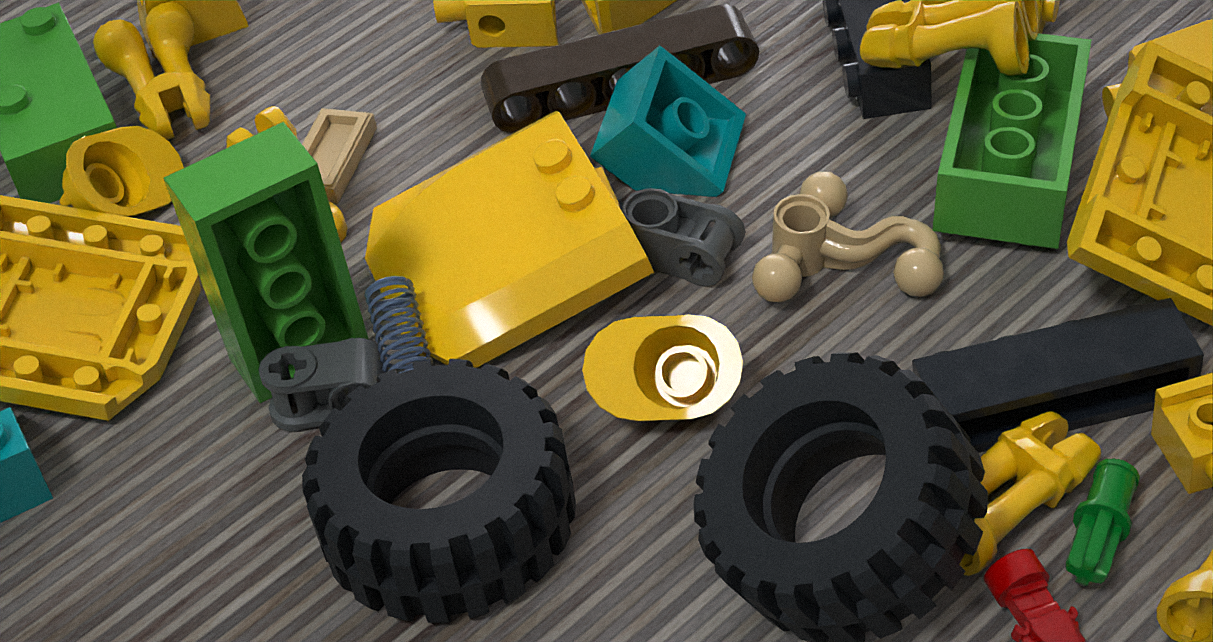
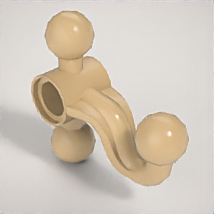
M816 172L803 181L799 194L790 195L782 199L775 206L773 213L772 254L764 256L755 264L752 281L760 297L769 302H784L791 299L799 291L802 277L812 276L820 272L822 268L851 270L863 267L876 259L889 247L898 243H909L915 248L904 251L897 259L893 271L894 278L901 291L910 296L922 297L934 293L943 281L944 269L939 259L941 244L937 234L928 225L904 216L885 218L863 231H854L830 220L831 217L838 215L845 207L848 197L846 185L840 177L832 172Z

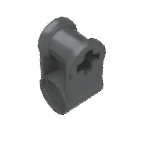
M649 188L639 190L625 200L622 208L623 214L646 253L652 269L685 279L700 286L715 285L721 280L725 271V258L729 251L735 250L741 245L746 233L744 223L730 209L721 205L705 204L672 195L662 189ZM711 222H715L713 227H710L708 225ZM703 263L707 264L706 268H702Z
M349 338L333 343L301 347L285 346L267 354L261 361L258 370L262 385L271 391L272 394L269 404L272 422L278 428L286 431H302L321 426L333 408L341 411L345 407L344 399L349 393L360 385L365 389L377 383V376L384 373L378 344L365 338ZM289 364H292L295 368L293 379L290 376ZM294 398L296 400L298 413L292 412L291 405L292 399Z

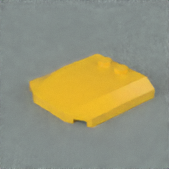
M1149 40L1137 53L1117 92L1067 240L1068 257L1156 300L1171 298L1179 311L1213 326V71Z
M558 111L543 117L374 207L365 260L375 281L390 276H402L413 282L414 292L416 293L415 300L419 304L417 310L420 311V320L424 323L422 329L426 332L424 339L429 342L427 349L431 352L430 356L445 365L449 364V359L469 360L473 363L474 368L487 363L654 273L649 259L628 220ZM390 285L380 288V291L383 293L395 288L408 289V286ZM405 292L389 294L383 298L384 300L392 299ZM411 303L410 305H408V306H406V307H411V308H413L414 305ZM406 312L395 313L392 316L401 315ZM413 313L412 315H410V316H408V317H415V318H416V314ZM410 321L397 323L396 325L398 326V325L406 324V323H408V322H410ZM416 322L410 327H418L419 324ZM418 332L411 337H421V333ZM420 342L419 344H417V345H415V346H413V347H416V346H421V347H423L424 344H423V342ZM423 351L419 356L425 357L426 353Z
M0 195V401L109 421L158 382L164 373L201 292L199 274L181 226Z

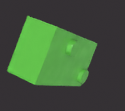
M59 2L47 7L30 9L22 16L0 23V152L20 199L52 203L60 200L64 194L62 177L66 169V153L71 144L84 136L117 128Z
M1038 33L1035 40L1028 41L1029 66L1027 73L1013 76L1005 75L999 71L988 50L977 48L966 50L938 170L933 231L1019 243L1026 246L1058 249L1085 87L1091 39Z
M284 122L163 178L229 359L259 403L272 398L271 391L262 385L258 369L264 357L275 349L285 346L301 347L340 342L349 338L368 339L318 163ZM289 364L290 376L293 379L295 368L292 364Z

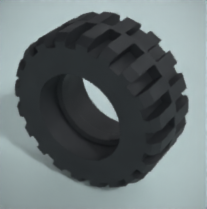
M858 352L832 353L830 362H824L819 356H813L794 362L796 369L784 375L781 370H776L760 380L763 388L750 398L743 394L731 407L735 414L725 427L720 424L717 425L708 443L713 449L709 459L701 458L696 477V484L703 490V493L694 496L693 501L694 522L701 527L699 529L698 541L705 557L715 565L716 574L769 622L782 631L791 630L801 640L809 642H827L829 637L834 642H864L865 632L872 631L881 639L901 631L903 627L900 621L909 615L914 614L918 619L925 616L937 606L932 600L933 597L944 586L953 590L966 572L959 564L965 553L974 556L983 531L974 522L975 518H984L987 513L988 491L980 483L983 480L985 470L979 453L970 444L971 438L926 383L911 370H901L894 361L877 355L867 356L864 360ZM868 455H886L885 470L879 489L871 503L855 521L829 537L811 542H795L796 522L802 504L809 492L822 477L849 460Z
M449 359L448 365L434 366L432 360L413 363L414 369L397 374L395 369L378 375L376 378L377 383L367 389L360 385L345 397V407L341 411L335 408L332 409L319 427L321 436H315L309 445L305 457L307 467L302 474V489L311 521L325 560L329 563L332 575L343 589L353 592L356 601L376 611H379L385 605L389 617L413 622L415 615H425L428 623L451 622V615L468 612L470 619L489 613L488 605L501 599L507 605L526 592L524 584L532 579L536 583L539 582L554 565L552 554L559 555L566 547L571 535L569 524L575 518L576 500L562 429L558 425L555 411L547 400L538 396L537 389L517 376L510 380L507 371L486 363L482 369L474 368L473 363L469 360ZM473 470L490 475V478L472 494L448 505L428 509H411L391 504L405 488L419 479L438 472Z

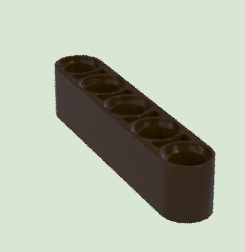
M722 4L498 60L484 70L481 76V87L495 126L501 131L515 133L555 111L560 112L565 121L606 111L617 80L659 45L708 84L746 74L755 66L760 51L741 11L735 6Z

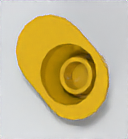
M126 126L84 136L74 141L66 153V169L62 177L64 194L60 198L59 204L61 206L126 217L136 216L164 207L172 202L163 178L183 169L184 166L180 155L171 143L150 129L140 126Z
M689 314L632 317L614 321L596 334L586 349L582 372L586 389L601 409L616 418L633 421L687 420L713 414L731 400L741 382L743 359L739 343L726 326L710 317Z

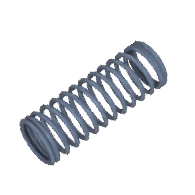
M390 276L379 279L372 283L365 291L366 303L369 306L368 312L371 315L370 321L373 324V332L376 334L375 341L381 354L380 361L383 363L382 370L384 373L392 369H406L402 371L406 372L414 369L413 363H406L431 360V352L427 349L429 342L424 339L426 332L422 329L424 323L420 320V311L417 310L419 304L415 300L414 284L410 279L402 276ZM390 285H406V286H408V289H407V288H395V289H391V290H388V291H385V292L379 294V295H378L377 297H375L374 299L371 298V295L373 294V292L377 291V290L380 289V288L386 287V286H390ZM405 292L392 299L379 300L389 294ZM411 303L414 305L413 308H411V307H406V306L410 305ZM379 311H389L382 316L377 315ZM406 312L401 315L391 316L395 313ZM413 313L416 314V318H415V317H408V316L412 315ZM382 320L390 321L385 325L379 324ZM410 321V322H408V323H406V324H402V325H398V326H392V325H395V324H397V323ZM416 322L419 324L418 327H410ZM384 330H395L387 335L381 334ZM411 331L403 335H397L399 333ZM418 332L421 333V337H411ZM386 340H397L390 345L384 344ZM413 341V342H411V343H407V344H404V345H399V344H401V343ZM420 342H423V344H424L423 347H421V346L413 347V346L419 344ZM390 349L399 350L392 355L387 354V351ZM415 351V352H413V353L401 355V354H404V353H407V352ZM423 351L426 353L425 357L417 356L421 354ZM392 359H404L396 364L389 363Z

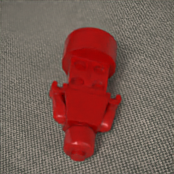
M1032 549L1013 551L997 560L986 571L983 578L984 582L1001 607L1008 608L1018 622L1011 632V637L1015 642H1086L1080 632L1078 621H1076L1078 616L1077 609L1073 606L1069 608L1068 612L1065 609H1060L1059 604L1054 601L1047 589L1050 576Z

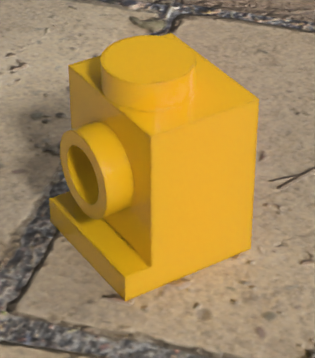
M1213 373L1156 389L1151 435L1188 494L1213 487Z

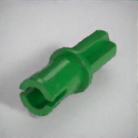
M1112 458L1100 461L1094 471L1093 482L1086 501L1080 503L1075 509L1073 523L1076 527V532L1066 559L1065 568L1068 572L1075 575L1074 580L1080 585L1088 586L1089 582L1102 584L1107 580L1118 544L1124 541L1130 534L1132 522L1128 512L1133 494L1140 481V475L1131 464L1124 460Z

